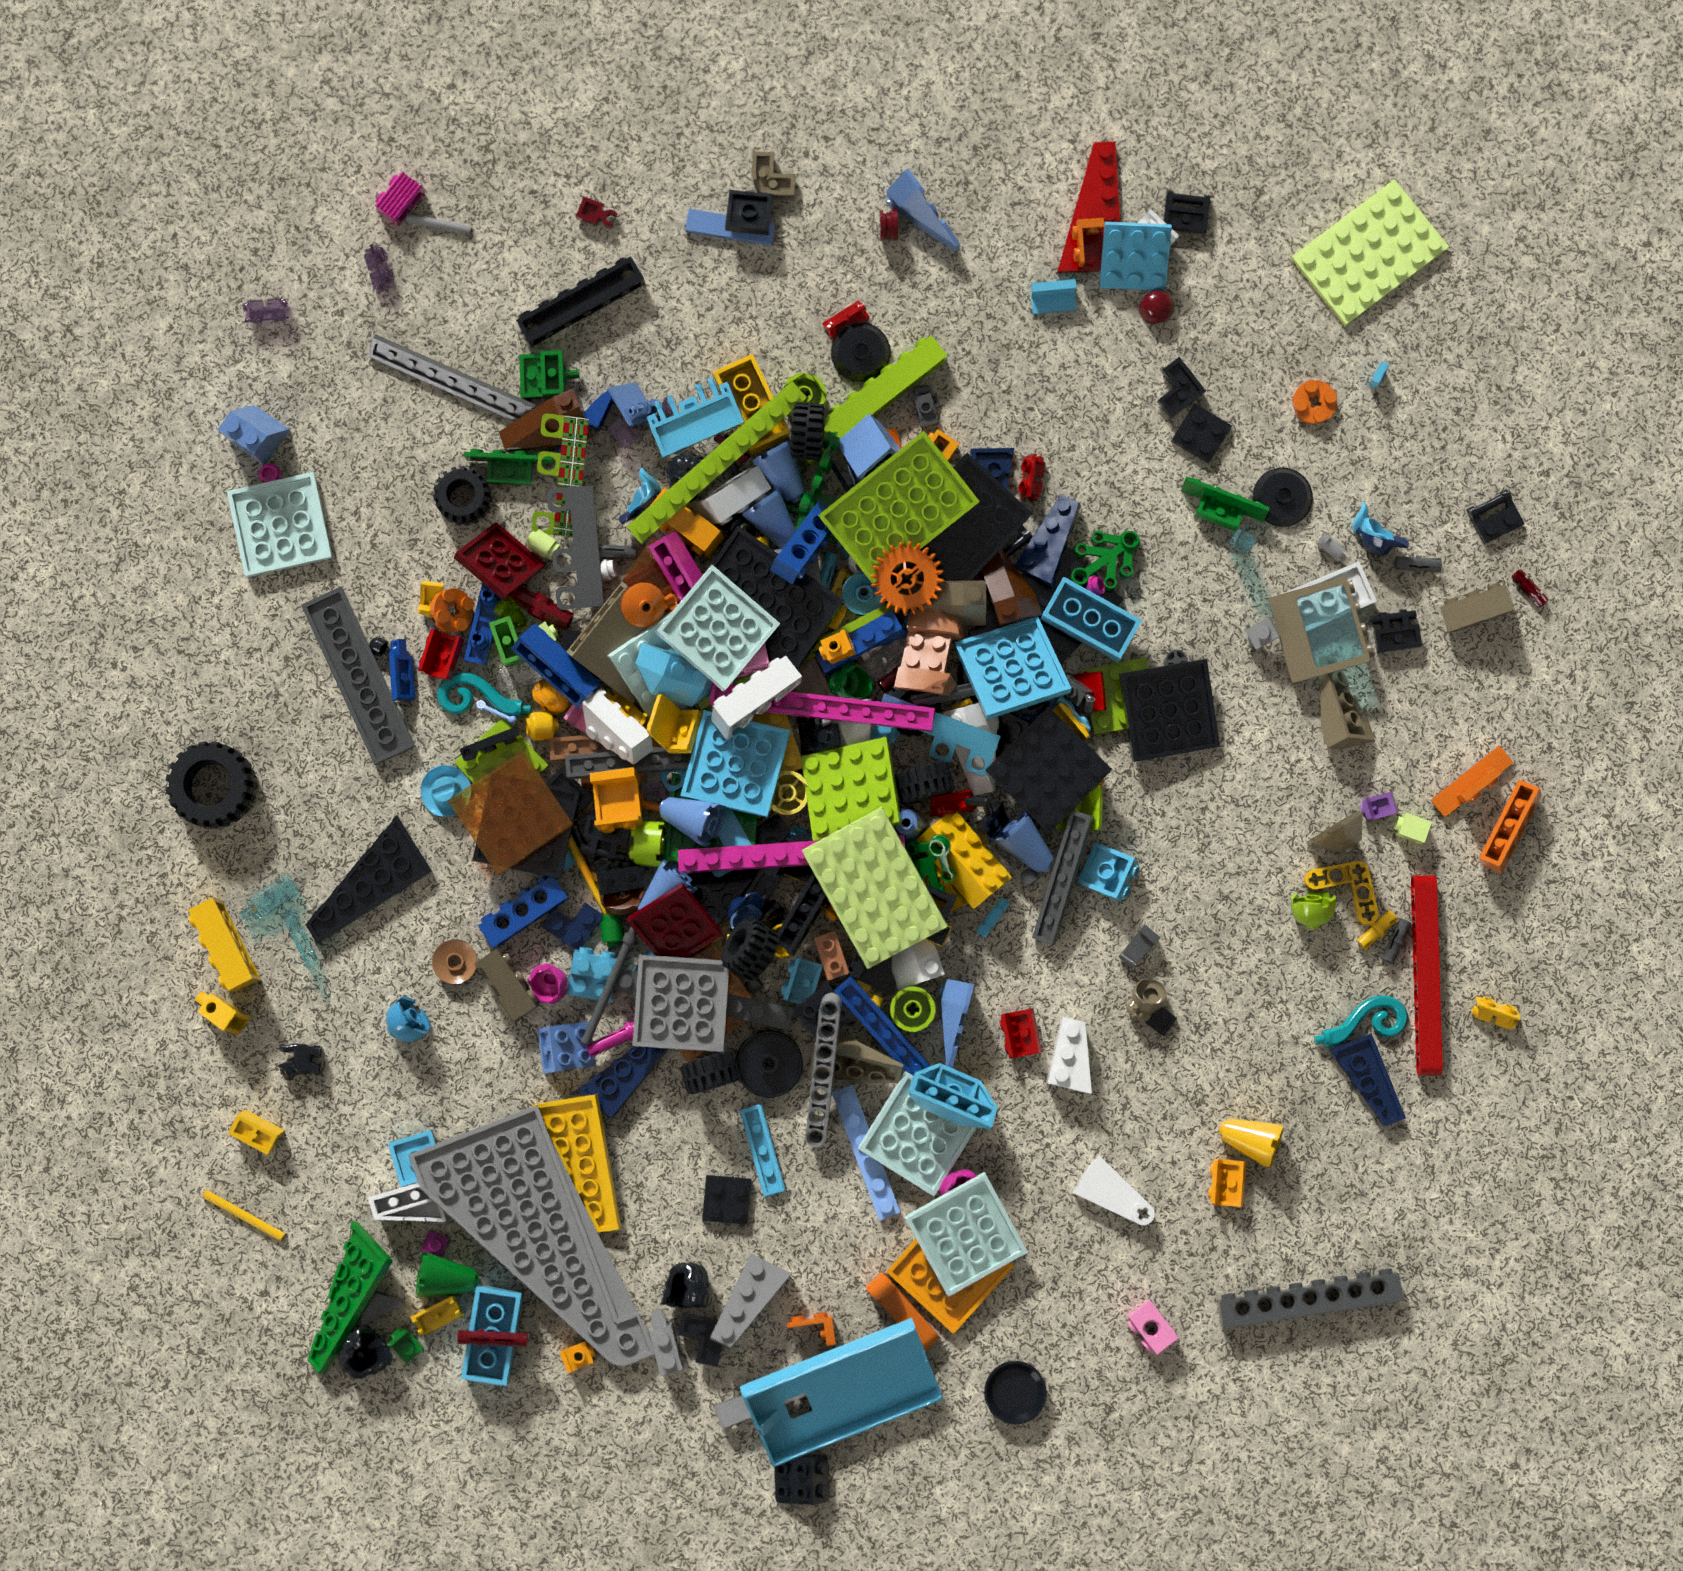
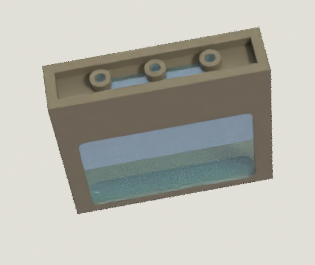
M1347 576L1268 598L1275 626L1281 636L1279 640L1292 685L1353 666L1371 663L1370 658L1374 657L1371 644L1366 645L1364 636L1368 635L1365 623L1360 624L1358 615L1362 614L1359 602L1353 601L1352 594L1356 592L1353 581H1348Z

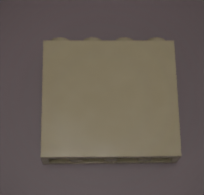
M621 582L566 652L633 703L636 700L608 655L648 627H636L630 624L623 616L621 602L625 592L630 587ZM645 603L642 606L643 610H647L649 608L648 603Z

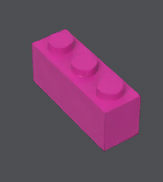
M675 531L648 547L681 602L702 577V574L679 534Z

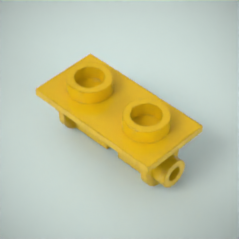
M1476 996L1477 1006H1473L1471 1014L1475 1018L1490 1023L1492 1017L1496 1016L1495 1025L1509 1030L1510 1028L1515 1029L1517 1020H1521L1517 1008L1509 1004H1504V1006L1497 1004L1495 1000L1484 996L1480 998Z

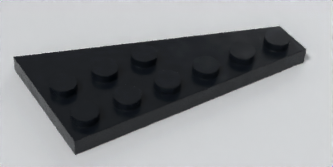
M778 813L757 827L756 845L784 843L790 830ZM760 869L732 870L721 877H716L713 872L689 873L688 876L692 879L690 884L693 887L695 884L698 886V890L692 895L714 922L720 926L727 917L731 901L738 896H743Z
M398 815L392 819L388 827L382 831L378 839L367 849L347 873L343 881L332 891L333 893L324 904L322 903L305 924L317 944L433 872Z

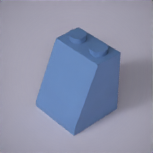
M255 405L230 411L218 428L229 442L264 465L290 431L288 427Z
M870 414L840 439L838 445L855 474L861 480L901 449L884 426Z

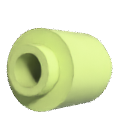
M540 529L537 532L532 531L526 541L529 543L528 548L544 559L553 560V551L561 548L556 539Z

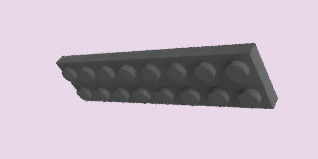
M338 587L302 604V609L374 765H378L416 747L395 700H392V693L369 647V643L343 587Z

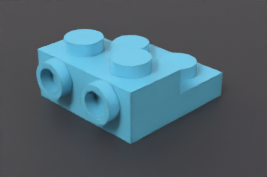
M1095 842L1077 883L1121 903L1122 899H1126L1130 894L1131 887L1128 885L1131 879L1136 878L1140 871L1139 861L1134 857Z
M580 947L579 950L575 949L567 994L599 1000L617 959L615 953L609 951H602V954L593 953V949L587 947ZM612 991L611 996H610V998H609V1000H608V1002H610V1003H611V1001H612L613 991Z

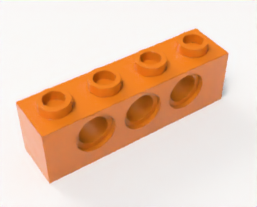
M1520 779L1518 780L1479 857L1481 865L1501 874L1503 873L1542 796L1539 787Z

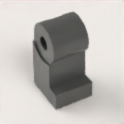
M1144 924L1118 957L1130 968H1133L1161 937Z

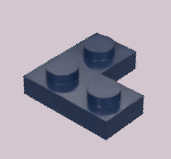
M585 902L573 921L556 909H553L541 927L574 950H579L595 930L603 914Z

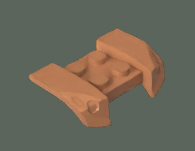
M916 608V614L914 615L910 609L906 644L901 667H898L894 688L949 696L957 683L951 674L946 673L952 641L957 642L965 639L963 625L958 617L940 610L925 609L922 612L920 608Z

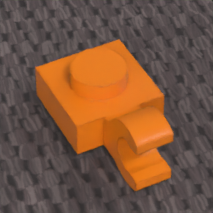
M670 593L664 597L665 610L667 609L668 612H671L679 604L680 600L676 593Z

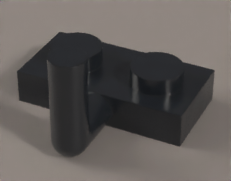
M966 797L964 801L965 806L983 807L985 815L976 825L977 834L982 845H990L1008 822L1003 802H994L992 805L989 798Z

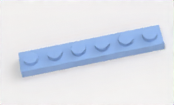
M853 1085L832 1092L879 1221L900 1213L883 1164L857 1149L868 1132L869 1127Z

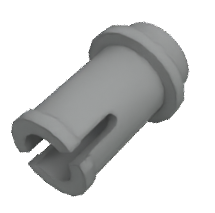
M1324 533L1316 544L1320 550L1324 549L1338 560L1346 549L1332 540L1330 534L1327 536Z

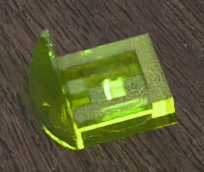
M513 598L502 599L496 604L493 613L497 620L511 616L515 629L527 626L526 617L519 610Z

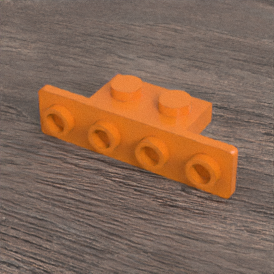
M1501 746L1496 747L1431 799L1432 804L1443 817H1446L1461 804L1467 801L1472 803L1478 799L1483 788L1490 789L1498 783L1497 777L1513 761Z

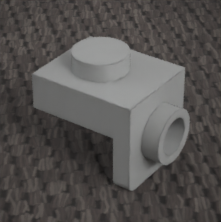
M1271 617L1245 630L1248 634L1246 639L1249 645L1255 647L1256 650L1281 637Z

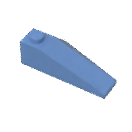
M906 169L886 190L887 199L885 201L891 210L896 209L901 216L954 252L959 251V241L943 219L939 221L937 208L933 203H927L924 195L925 190L911 171Z
M946 979L945 983L941 982L938 996H942L941 1014L945 1065L953 1068L959 1045L958 1041L962 1034L964 1017L968 1011L974 984Z

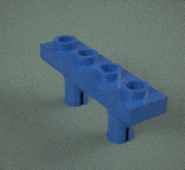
M484 583L481 586L464 661L487 666L493 641V634L489 623L498 620L502 599Z

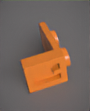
M1104 218L1078 219L1075 223L1076 226H1072L1073 240L1077 239V248H1074V261H1078V267H1083L1085 264L1083 232H1086V235L1099 234V231H1102L1104 228Z
M827 1312L814 1313V1318L805 1319L804 1315L792 1316L791 1321H787V1328L824 1323V1326L820 1327L821 1341L826 1340L827 1346L836 1345L832 1315L827 1316Z

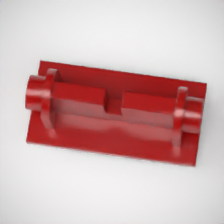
M858 300L824 321L822 325L831 339L834 340L836 334L843 327L856 322H866L870 319V316L866 312L865 305Z
M1035 453L1025 456L1021 466L1023 475L1022 481L1019 484V500L1030 497V501H1038L1041 497L1043 482L1037 481L1036 477H1044L1046 463L1044 457L1037 456Z
M972 790L931 796L929 816L944 817V815L953 814L956 811L973 812L977 807L965 806L964 803L966 797L971 798Z

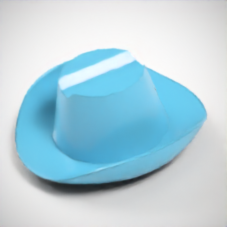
M442 765L431 769L426 773L421 783L422 801L425 807L437 816L447 817L457 814L468 804L471 797L472 788L468 777L461 770L453 766Z

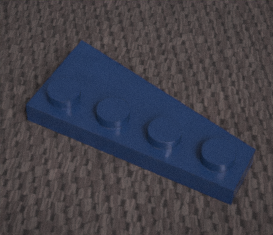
M1372 1033L1329 1049V1052L1383 1126L1406 1118Z

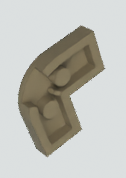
M752 151V181L755 188L760 193L773 194V197L795 198V174L774 173V152Z

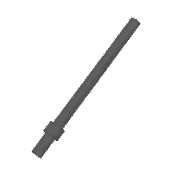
M631 926L628 933L625 932L622 939L624 943L581 1042L587 1045L590 1044L630 949L632 945L635 946L638 939L636 937L637 933Z

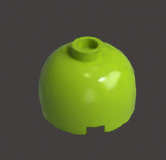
M1306 891L1308 895L1298 897V893L1291 895L1292 915L1300 924L1306 925L1307 929H1319L1321 925H1325L1332 920L1335 914L1336 896L1330 898V893L1321 891Z

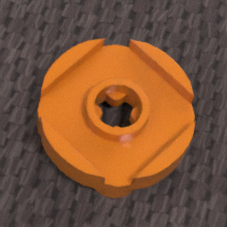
M1312 379L1301 384L1292 398V405L1296 416L1302 422L1310 425L1320 424L1329 420L1337 407L1336 392L1327 383ZM1316 397L1319 399L1318 402L1321 406L1316 405L1313 408L1310 406L1311 402L1309 399Z
M456 588L446 589L437 593L430 605V614L436 622L434 624L445 633L465 631L473 619L474 601L465 592ZM454 606L455 614L451 616V612L448 610V608Z

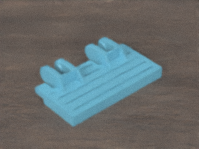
M709 378L708 385L714 394V398L709 400L705 396L703 386L700 383L696 384L695 387L702 403L699 404L696 396L679 402L678 404L682 412H679L673 396H668V404L674 413L673 416L668 418L660 401L654 402L661 421H658L655 413L646 418L663 458L745 423L728 382L719 385L722 392L720 395L714 379Z

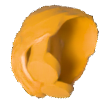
M545 679L539 680L534 685L532 696L542 711H549L552 715H558L571 707L572 703Z

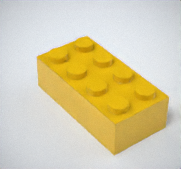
M753 354L713 371L714 380L721 394L719 385L725 382L729 383L744 422L750 419L773 398ZM783 419L748 450L750 456L791 438L785 420Z
M957 811L956 813L945 815L916 839L918 843L929 842L937 834L944 835L949 839L951 850L947 856L950 867L956 872V877L951 883L973 909L1012 878L987 846L981 844L978 835ZM937 858L935 864L942 871L939 859ZM946 872V875L951 878V875Z
M212 897L188 910L190 916H188L189 922L194 929H198L201 935L198 937V940L204 949L207 948L210 954L208 960L213 969L217 968L220 974L218 980L223 989L227 988L228 991L239 992L261 980L222 900Z

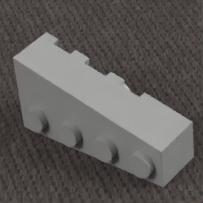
M750 1254L710 1339L730 1349L792 1273Z

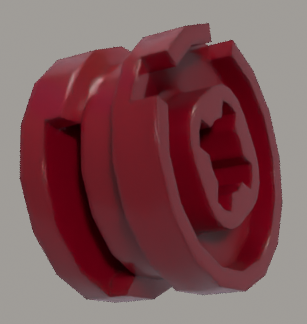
M880 210V241H884L886 236L887 239L898 241L897 210H891V212L886 213Z

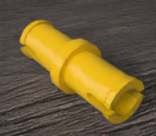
M1388 910L1376 923L1370 924V928L1361 937L1356 939V942L1366 951L1379 937L1383 938L1385 932L1399 919L1392 911Z

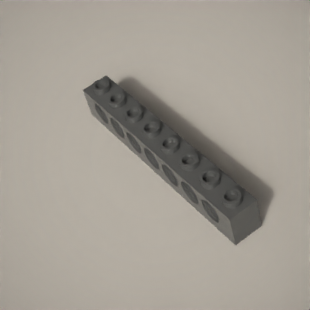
M1390 1268L1378 1270L1379 1274L1371 1276L1369 1272L1357 1273L1356 1278L1347 1279V1275L1333 1277L1334 1281L1326 1283L1325 1279L1312 1280V1285L1303 1286L1302 1282L1289 1284V1288L1281 1290L1280 1286L1267 1287V1292L1258 1293L1257 1289L1244 1291L1243 1296L1235 1297V1293L1221 1295L1222 1299L1216 1300L1220 1326L1226 1329L1404 1301L1400 1275L1397 1272H1392ZM1379 1281L1382 1286L1381 1291L1374 1294L1371 1289L1372 1284ZM1352 1285L1359 1287V1293L1355 1297H1351L1349 1294V1289ZM1335 1288L1337 1296L1334 1300L1330 1301L1326 1296L1327 1291ZM1307 1292H1313L1315 1297L1314 1301L1310 1304H1306L1304 1301V1296ZM1290 1295L1292 1304L1285 1308L1281 1303L1282 1298ZM1262 1299H1268L1270 1302V1306L1266 1311H1261L1259 1308V1303ZM1241 1302L1247 1304V1311L1244 1314H1238L1236 1311L1237 1305Z

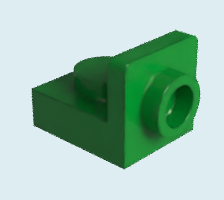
M408 1327L404 1330L398 1328L389 1336L391 1341L387 1344L389 1347H393L406 1364L425 1349Z

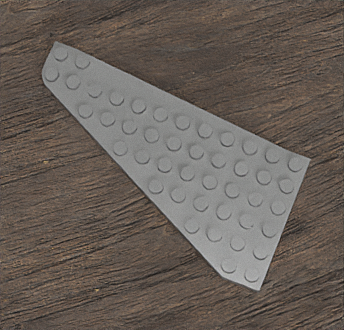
M538 1105L408 1155L420 1189L608 1362L618 1366H626L655 1354L649 1334L547 1132Z

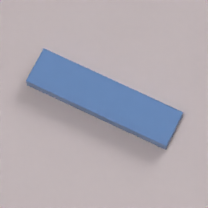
M689 209L686 232L772 246L775 223L770 222L769 235L725 231L726 215L694 209Z

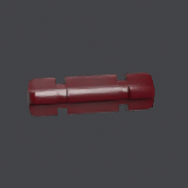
M1522 569L1517 570L1511 576L1516 583L1520 584L1519 587L1529 598L1534 599L1533 602L1538 607H1542L1548 602V597L1544 593H1540L1541 590L1530 578H1526V573Z

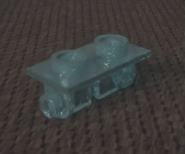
M1248 525L1243 530L1237 529L1229 541V544L1232 545L1229 552L1234 548L1238 552L1246 554L1255 545V537L1246 531Z

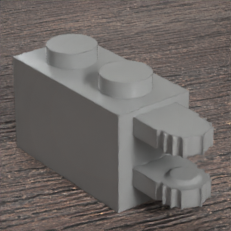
M656 1308L650 1315L653 1328H650L649 1334L659 1373L662 1376L683 1370L684 1366L673 1323L668 1324L665 1313L662 1309Z

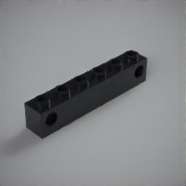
M623 257L616 261L613 267L599 270L593 278L589 280L587 278L576 284L575 288L571 290L565 289L555 299L551 301L545 300L538 305L537 309L533 311L528 310L520 314L516 322L530 347L532 348L644 286V277L633 258ZM630 270L634 273V275L625 280L622 279V274L625 271ZM531 323L539 326L529 333L526 330L527 326Z

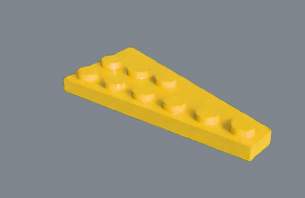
M598 1094L533 1104L532 1107L538 1105L547 1132L574 1182L578 1194H580L597 1232L621 1229Z

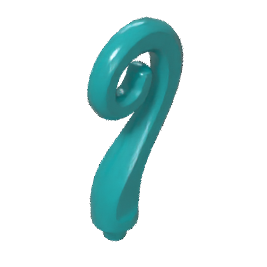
M471 673L453 674L451 681L443 680L437 689V699L440 706L451 714L465 713L471 708L473 703L471 691L463 687L457 689V694L463 697V702L460 705H454L450 702L449 691L452 687L459 684L470 685L478 689L496 710L508 716L522 718L523 714L532 713V705H524L523 700L503 697L487 681Z
M1386 995L1371 997L1359 1004L1340 1026L1322 1030L1321 1035L1314 1036L1315 1045L1323 1044L1325 1048L1344 1042L1352 1035L1367 1013L1380 1007L1392 1009L1396 1014V1023L1391 1028H1385L1382 1025V1021L1388 1017V1013L1382 1010L1374 1014L1372 1026L1380 1036L1386 1038L1395 1037L1406 1028L1408 1022L1407 1009L1394 997Z

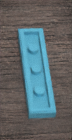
M762 1104L740 1109L763 1196L768 1197L785 1192L786 1189Z

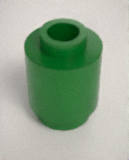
M616 914L602 915V921H600L602 943H607V947L621 946L620 941L624 937L623 919H620V915Z

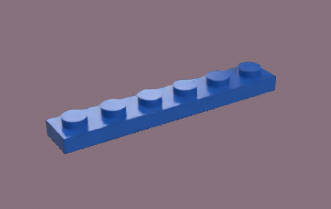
M852 976L834 990V993L841 998L842 1002L891 1057L903 1064L904 1071L914 1076L915 1072L931 1066Z

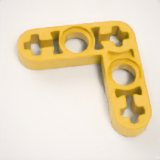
M1353 861L1313 869L1305 874L1304 884L1311 890L1350 883L1358 921L1364 925H1370L1377 921L1379 917L1369 868L1365 862ZM1356 865L1359 868H1363L1364 872L1360 874L1361 880L1366 878L1367 883L1355 885L1354 881H1359L1358 875L1352 872V870L1356 869ZM1333 869H1338L1342 873V878L1339 882L1333 881L1330 877ZM1322 871H1326L1325 878L1328 884L1325 885V880L1318 881L1317 886L1309 883V878L1312 877V874H1315V877L1324 876ZM1359 887H1366L1368 889L1369 895L1366 899H1360L1357 896ZM1371 900L1372 905H1367L1369 912H1373V916L1368 921L1367 918L1362 917V914L1365 913V906L1360 907L1359 903H1366Z

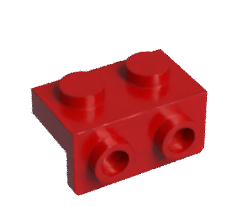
M431 629L426 639L423 655L419 660L418 671L429 677L451 681L464 639Z
M1034 1008L1001 1014L1000 1027L1005 1035L1004 1047L1010 1059L1042 1053Z

